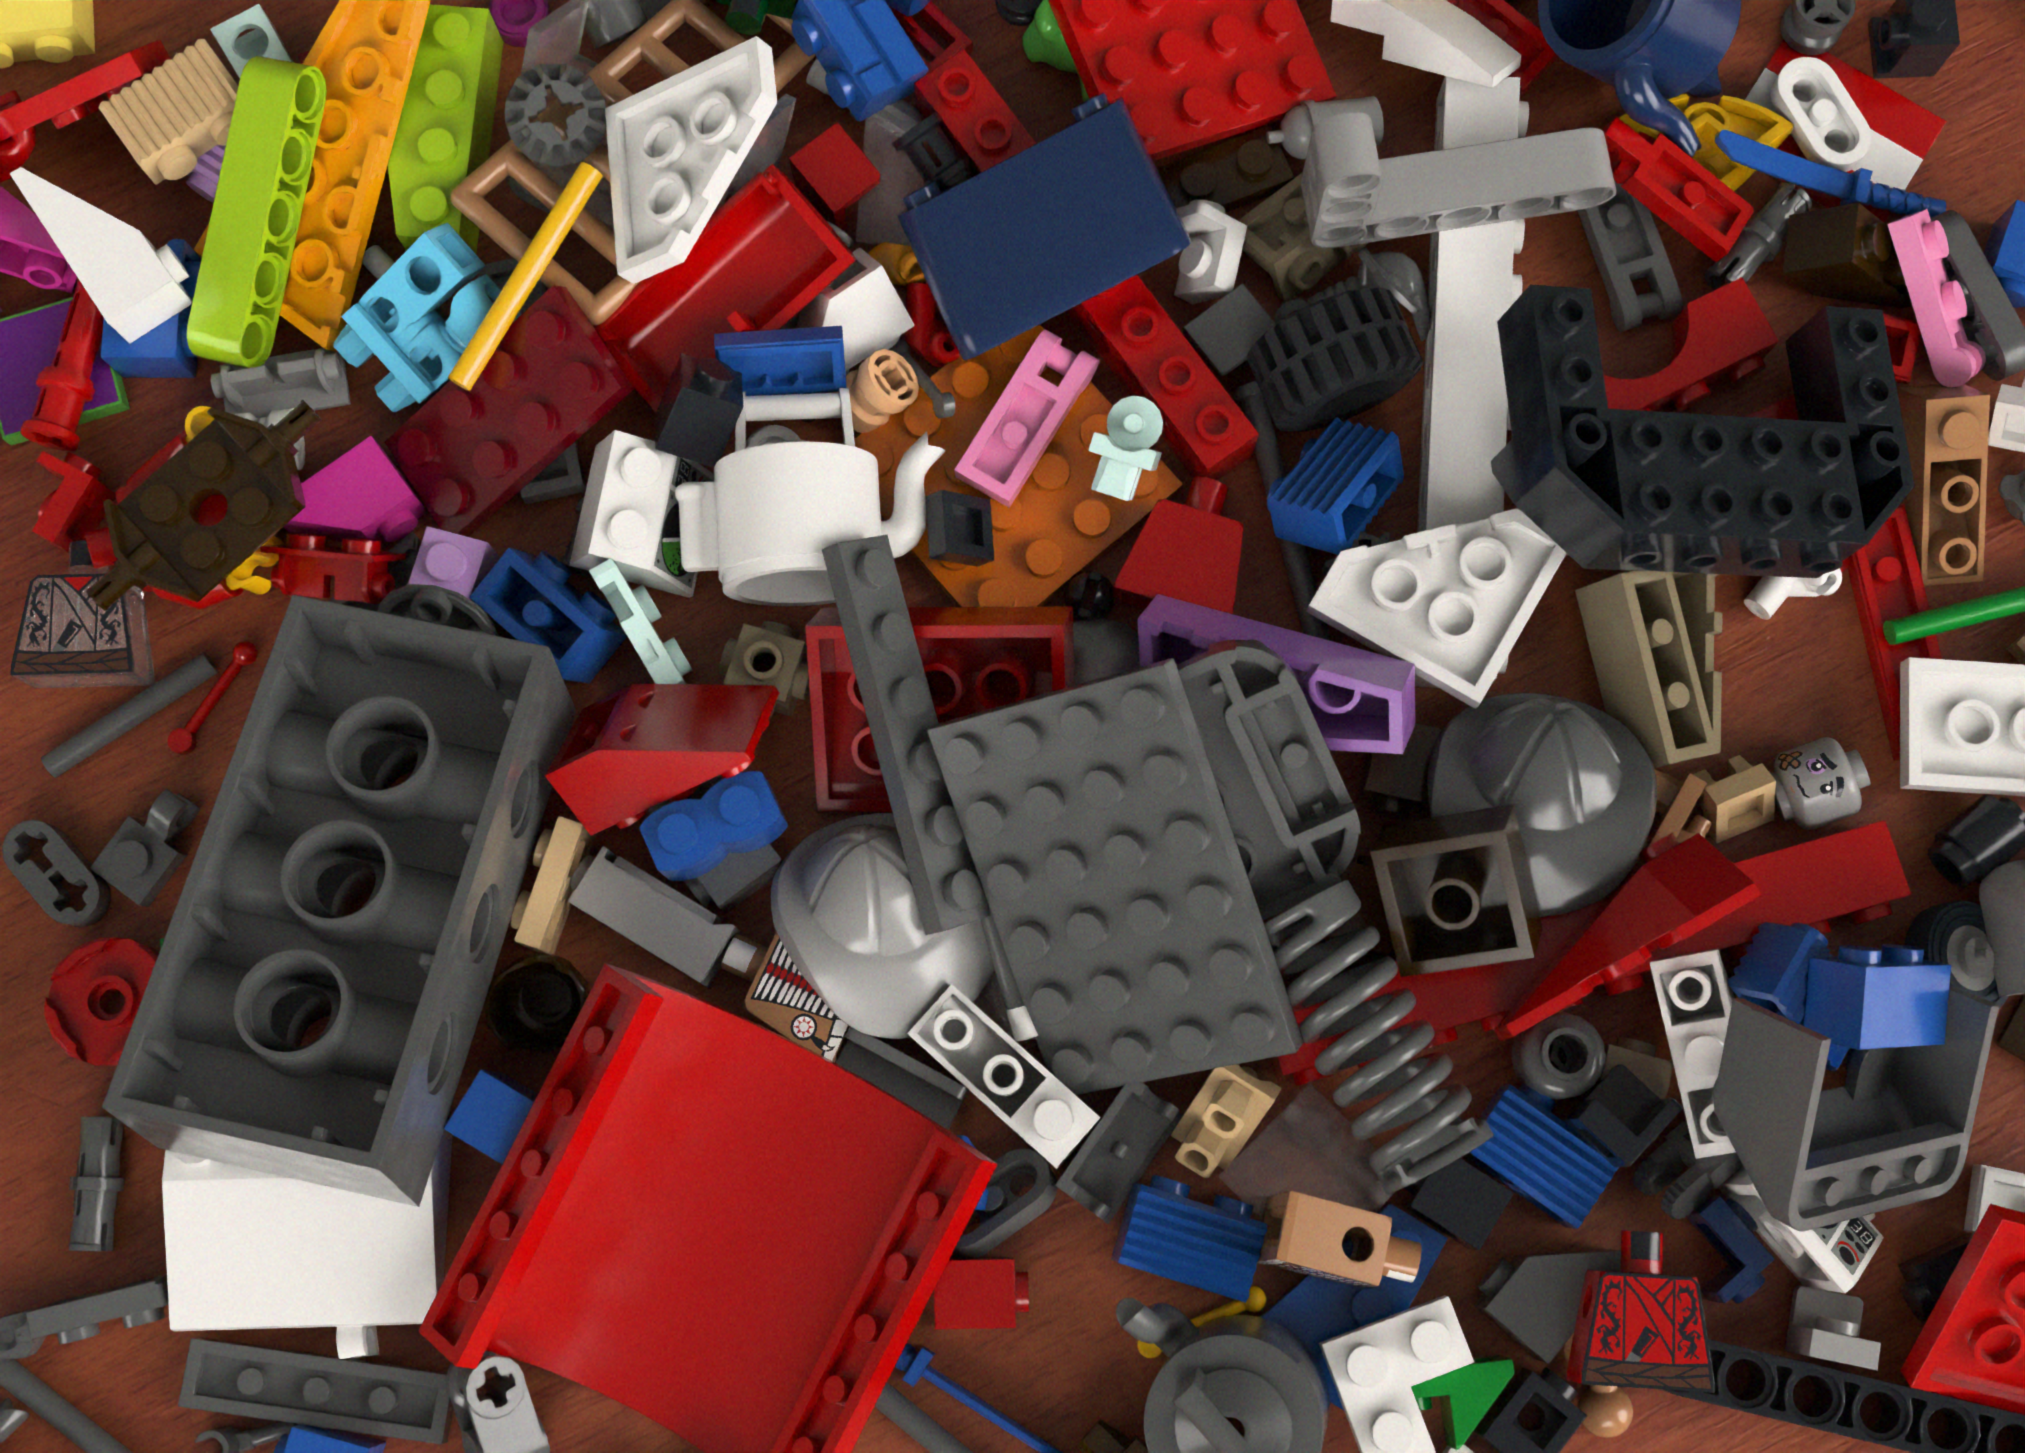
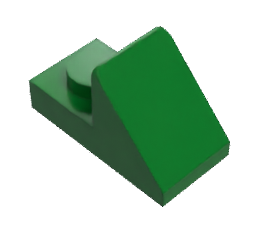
M1502 1355L1473 1358L1474 1363L1411 1386L1420 1411L1432 1409L1431 1397L1439 1396L1445 1440L1448 1446L1459 1450L1515 1374L1513 1359Z

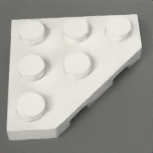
M755 36L605 108L617 275L635 284L685 262L775 108L777 94L772 47L759 37Z
M1520 509L1507 510L1492 514L1490 518L1458 526L1450 524L1405 535L1401 540L1368 548L1364 545L1341 551L1306 612L1381 655L1414 663L1417 676L1476 709L1482 702L1552 580L1566 552Z

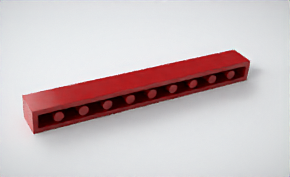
M1882 820L1733 863L1756 884L1762 895L1687 939L1680 940L1665 949L1660 948L1651 953L1652 957L1647 959L1646 962L1607 983L1602 982L1597 986L1604 985L1608 997L1646 986L1642 973L1651 971L1650 961L1716 948L1719 951L1728 949L1731 961L1737 960L1747 954L1746 947L1753 944L1752 937L1760 933L1758 926L1765 922L1791 926L1793 923H1802L1813 927L1824 935L1832 932L1828 920L1851 914L1854 925H1859L1893 915L1889 902L1909 896L1911 892L1886 821ZM1603 901L1573 912L1540 918L1543 930L1535 958L1405 977L1400 976L1398 968L1396 976L1361 1003L1397 989L1408 988L1411 990L1416 998L1415 1007L1386 1031L1418 1020L1430 1022L1435 1034L1432 1041L1423 1050L1459 1040L1455 1027L1479 1020L1483 1032L1494 1030ZM1579 999L1562 1010L1584 1004L1583 999ZM1329 1000L1300 1011H1295L1294 1015L1298 1026L1308 1015ZM1352 1029L1316 1043H1303L1296 1053L1271 1057L1276 1079L1293 1075L1295 1085L1300 1086L1334 1076V1074L1326 1076L1319 1073L1314 1066L1315 1059L1323 1050ZM1377 1057L1358 1064V1068L1366 1066Z

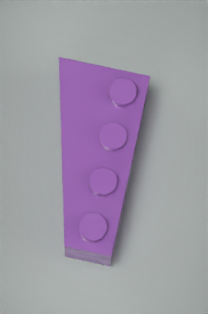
M1160 594L1153 598L1137 619L1140 667L1174 658L1175 664L1178 665L1209 651L1208 645L1224 640H1258L1280 655L1293 670L1329 750L1403 754L1415 727L1414 663Z

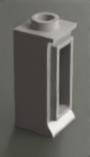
M604 846L596 858L592 855L585 857L571 878L570 885L574 892L568 900L569 903L708 988L721 969L723 958L732 939L737 933L742 935V932L734 925L721 924L722 920L717 915L622 857H617Z

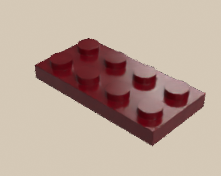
M553 285L511 324L471 391L465 390L450 380L385 441V444L440 530L469 537L634 390V387L568 289Z

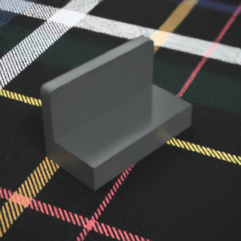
M850 1027L845 1035L848 1040L835 1063L890 1093L949 1130L969 1093L968 1088L875 1037Z

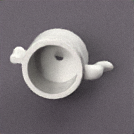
M839 388V393L746 396V391H743L744 407L735 425V452L723 457L715 464L714 482H684L677 486L675 490V498L679 502L681 565L685 571L718 570L723 593L729 598L745 603L768 606L836 603L822 549L840 542L886 534L888 535L894 558L903 556L917 546L926 530L927 522L924 489L925 474L945 452V449L928 445L926 431L904 453L896 470L892 515L890 519L881 521L878 461L873 454L855 447L849 388ZM841 418L844 444L788 440L746 448V421Z

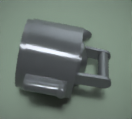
M1133 1298L1120 1300L1116 1307V1316L1121 1327L1137 1340L1148 1344L1154 1343L1168 1357L1152 1383L1145 1405L1144 1434L1149 1453H1321L1329 1421V1391L1319 1362L1298 1336L1278 1323L1249 1315L1224 1316L1196 1327L1179 1309L1167 1303L1160 1302L1147 1307ZM1226 1417L1237 1418L1242 1422L1245 1429L1244 1437L1240 1435Z

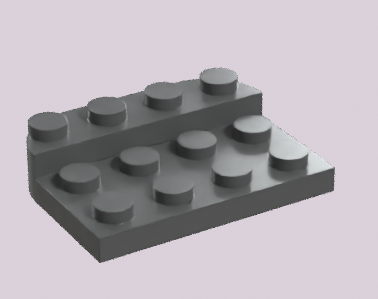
M1224 640L1208 645L1209 651L1176 666L1262 920H1265L1304 902L1342 881L1340 875L1350 864L1357 848L1359 834H1361L1360 822L1353 802L1299 682L1288 663L1275 651L1258 640Z

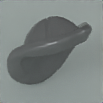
M1539 693L1503 694L1482 700L1476 709L1471 706L1465 708L1454 716L1440 732L1436 739L1428 768L1427 786L1430 818L1514 804L1540 917L1560 915L1585 908L1603 899L1615 890L1634 866L1649 834L1656 812L1657 782L1655 770L1649 755L1635 735L1625 725L1607 713L1588 704L1559 696Z

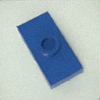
M842 326L714 334L716 359L726 363L734 371L742 373L743 391H746V396L839 392V388H847Z

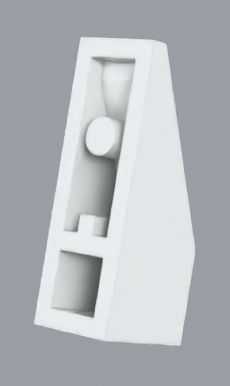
M22 167L9 173L107 323L129 344L192 304V299L180 283L190 276L167 244L157 250L140 230Z

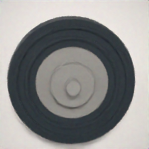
M1950 901L1933 905L1919 913L1907 931L1904 945L1923 948V960L1951 964L1950 985L1995 1003L2000 1008L2009 996L1999 997L1993 969L1995 955L1988 944L1981 905L1969 901Z

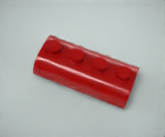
M771 164L763 172L759 170L711 215L685 262L640 281L621 306L606 321L592 326L632 386L656 413L681 353L698 359H716L714 334L780 330L857 259L803 193L780 169Z

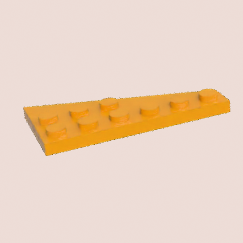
M339 0L302 63L317 67L322 72L326 81L327 93L280 316L327 350L338 352L333 347V343L346 325L345 320L341 316L351 307L431 0ZM209 224L194 248V251L201 257Z

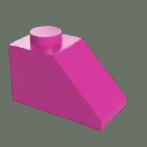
M370 436L301 483L306 507L283 528L289 533L326 535V540L342 542V538H367L381 540L382 544L385 541L395 542L408 535L417 526V519L427 513L428 510L388 454Z

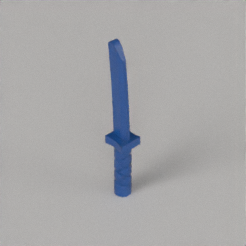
M1721 130L1715 135V143L1732 161L1804 188L1840 198V206L1859 202L1861 205H1871L1872 208L1884 211L1889 210L1891 213L1904 214L1906 216L1928 209L1930 218L1946 211V202L1944 200L1923 197L1922 194L1911 191L1908 193L1906 190L1895 187L1890 188L1889 185L1872 183L1873 181H1870L1872 170L1860 168L1850 174L1772 148L1728 130Z
M906 1343L895 1365L900 1371L904 1370L906 1372L902 1379L903 1381L914 1387L920 1378L924 1377L1040 1453H1063L970 1390L929 1365L936 1353L925 1346L918 1352L914 1346Z

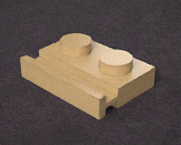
M558 816L554 830L545 828L538 840L533 857V865L540 867L532 892L526 890L521 892L511 918V927L518 929L514 941L530 950L545 954H554L572 905L568 902L574 892L570 885L571 878L580 863L590 854L596 837L595 835L591 836L580 822Z

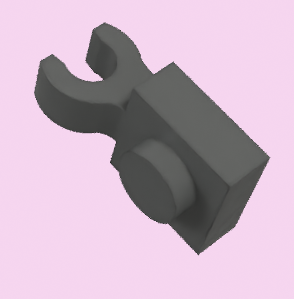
M165 789L151 806L146 824L138 818L128 816L91 865L90 869L138 905L149 907L188 856L173 844L195 819L200 811V807L182 794L178 793L175 795L170 790Z

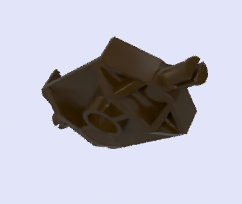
M301 400V403L275 426L271 424L268 427L213 407L210 408L207 412L215 420L119 504L110 499L103 502L112 547L117 560L114 562L115 566L91 588H88L86 593L104 611H107L113 603L134 585L141 589L148 585L188 600L199 602L306 507L294 455L299 451L294 447V444L323 420L304 400ZM212 495L225 496L227 512L224 518L212 526L201 525L198 511L202 502Z

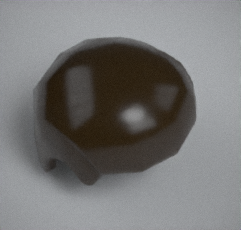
M545 953L525 954L503 967L494 976L484 1001L486 1025L499 1042L510 1050L524 1048L543 1053L555 1050L564 1044L589 995L588 982L572 963L563 957Z

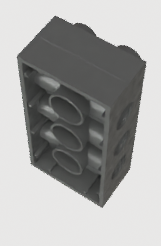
M292 595L103 1102V1109L160 1149L420 1207L553 787L545 777V774L569 734L576 714V708L548 646ZM407 773H412L404 783L388 789L397 778ZM372 892L369 900L359 911L351 915H345L348 906L357 897ZM330 1016L325 1030L316 1041L306 1046H300L302 1037L308 1027L315 1021Z

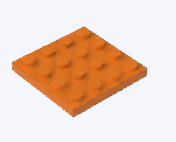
M1040 324L978 356L963 360L962 356H960L958 360L946 364L930 377L942 393L950 392L953 395L956 407L952 417H936L933 410V401L919 386L918 396L912 404L901 412L890 414L886 424L870 432L861 433L854 439L855 447L873 454L878 461L882 521L890 519L893 512L894 485L898 465L904 453L926 431L928 445L943 448L945 452L925 474V496L945 490L990 499L994 561L976 567L929 558L927 522L926 530L917 546L909 551L957 607H1043L1065 589L1074 576L1088 570L1147 521L1158 499L1171 501L1183 488V483L1160 459L1156 471L1142 470L1133 500L1125 501L1091 489L1101 455L1088 450L1094 432L1109 435L1107 418L1113 407L1091 381L1077 398L1010 508L955 477L954 469L1035 340L1044 330ZM1049 367L1040 376L1057 387L1064 378L1063 375Z

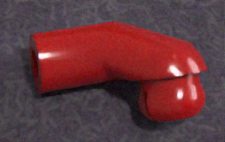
M907 284L905 308L915 325L904 332V339L907 344L928 365L942 368L946 364L958 360L961 354L948 328L935 318L936 302L928 284Z

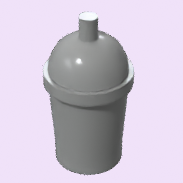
M1375 96L1315 102L1310 99L1301 101L1300 104L1302 105L1292 108L1284 115L1280 124V130L1266 132L1268 144L1282 142L1284 149L1291 156L1306 160L1312 130L1317 123L1325 118L1344 112H1363L1371 117L1376 146L1382 143L1384 122L1381 106Z

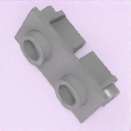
M324 348L271 356L264 365L253 368H243L230 364L219 365L220 373L211 375V386L217 399H224L225 412L231 414L250 412L256 418L267 417L272 410L295 408L301 403V400H304L314 411L351 405L345 359L340 353Z

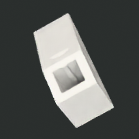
M952 984L907 1033L1056 1170L1100 1121L1101 1117Z

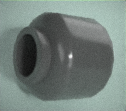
M1558 1012L1518 1034L1514 1039L1511 1059L1514 1073L1521 1084L1524 1083L1526 1086L1543 1096L1550 1097L1552 1100H1560L1580 1096L1593 1088L1603 1074L1606 1054L1603 1040L1592 1024L1578 1015Z

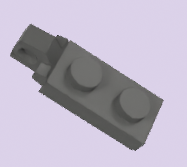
M167 1274L0 1316V1360L27 1358L36 1354L46 1337L50 1334L57 1333L58 1342L61 1345L100 1334L99 1322L122 1317L124 1328H131L165 1318L163 1307L168 1305Z

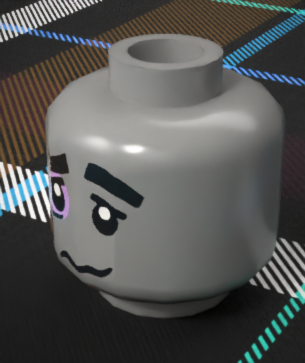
M1821 737L1780 752L1774 759V772L1770 773L1776 780L1775 805L1782 820L1788 822L1794 819L1795 823L1805 830H1813L1858 813L1862 804L1860 789L1871 785L1868 772L1857 749L1845 753L1841 745L1835 739L1829 737Z

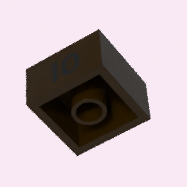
M1514 804L1384 825L1370 853L1401 977L1535 958L1543 928Z

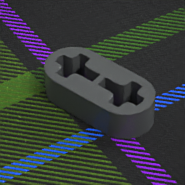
M29 820L19 823L8 832L2 845L3 859L9 870L56 922L79 928L91 926L103 918L111 902L110 888L105 879L90 869L92 864L63 831L45 822ZM32 838L44 842L48 840L42 850L53 864L50 869L41 863L32 860L26 861L32 853L31 848L28 846V842ZM64 878L73 885L83 888L88 886V889L82 895L83 900L87 904L83 910L72 907L65 908L70 902L71 896L60 883Z

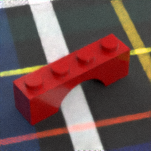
M1741 277L1686 304L1672 324L1673 352L1670 363L1666 368L1653 375L1638 379H1620L1604 375L1608 409L1659 412L1674 404L1676 410L1680 412L1706 399L1712 393L1709 389L1710 386L1727 378L1732 385H1737L1761 372L1766 367L1763 359L1779 340L1744 279Z

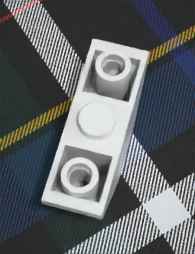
M1716 948L1650 961L1695 1158L1736 1153L1714 1110L1713 1087L1718 1078L1732 1000L1735 999L1733 990L1727 982L1728 976L1719 950Z

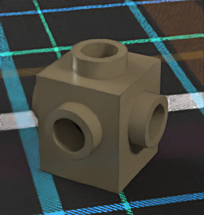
M763 621L761 628L744 623L738 640L730 638L723 650L719 665V675L725 676L723 684L775 685L780 694L769 718H772L773 712L792 717L798 699L806 700L809 694L807 646L805 641L798 640L800 633L797 630L777 622ZM760 656L776 660L774 667L767 672L755 670Z

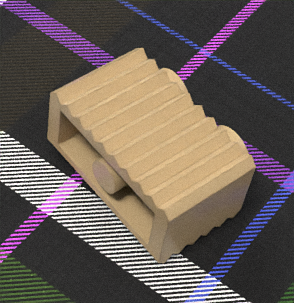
M197 39L194 46H186L183 53H176L173 59L165 60L163 66L154 67L152 73L144 74L141 80L133 81L131 87L122 88L120 94H113L109 101H102L98 108L138 165L153 183L157 185L165 179L177 180L186 176L195 168L198 157L218 144L226 146L238 85L206 40Z

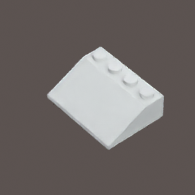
M445 1129L443 1131L420 1207L165 1150L162 1192L170 1329L173 1331L422 1324L444 1281L453 1134Z

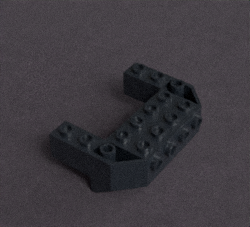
M1530 284L1497 321L1512 440L1491 460L1492 473L1512 502L1582 568L1819 578L1825 573L1841 568L1843 560L1867 545L1915 486L1882 310L1825 306L1785 341L1798 420L1608 409L1591 289Z

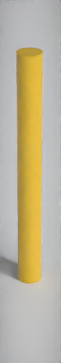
M585 162L579 164L450 372L448 379L458 386L471 391L602 179L603 175L591 165Z

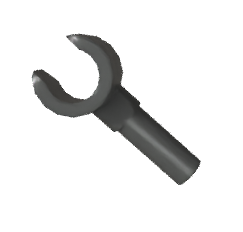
M280 1421L240 1431L231 1425L221 1426L199 1434L195 1439V1443L216 1438L223 1447V1453H245V1451L254 1449L258 1445L279 1440L283 1434L289 1435L291 1427L297 1424Z

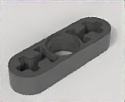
M1947 210L1931 217V222L1938 220L1941 223L1946 234L1949 254L1943 258L1949 281L1956 280L1964 293L1967 315L1962 317L1961 320L1967 340L1976 342L1985 352L1986 362L1982 369L1983 372L1992 380L2001 381L2025 370V328L1967 222L1954 210Z

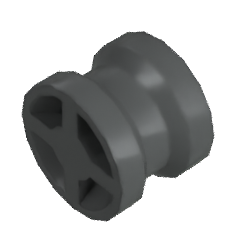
M1792 0V3L1781 17L1780 31L1782 38L1789 47L1799 53L1818 55L1827 52L1833 48L1841 36L1842 30L1854 15L1855 0ZM1820 17L1823 22H1816L1815 19Z

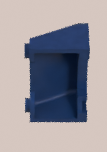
M1105 92L1100 93L1072 108L1071 112L1075 121L1052 136L954 187L940 191L936 181H933L902 198L907 209L898 213V220L963 360L978 356L1174 256L1191 244L1186 227L1122 96L1109 102Z

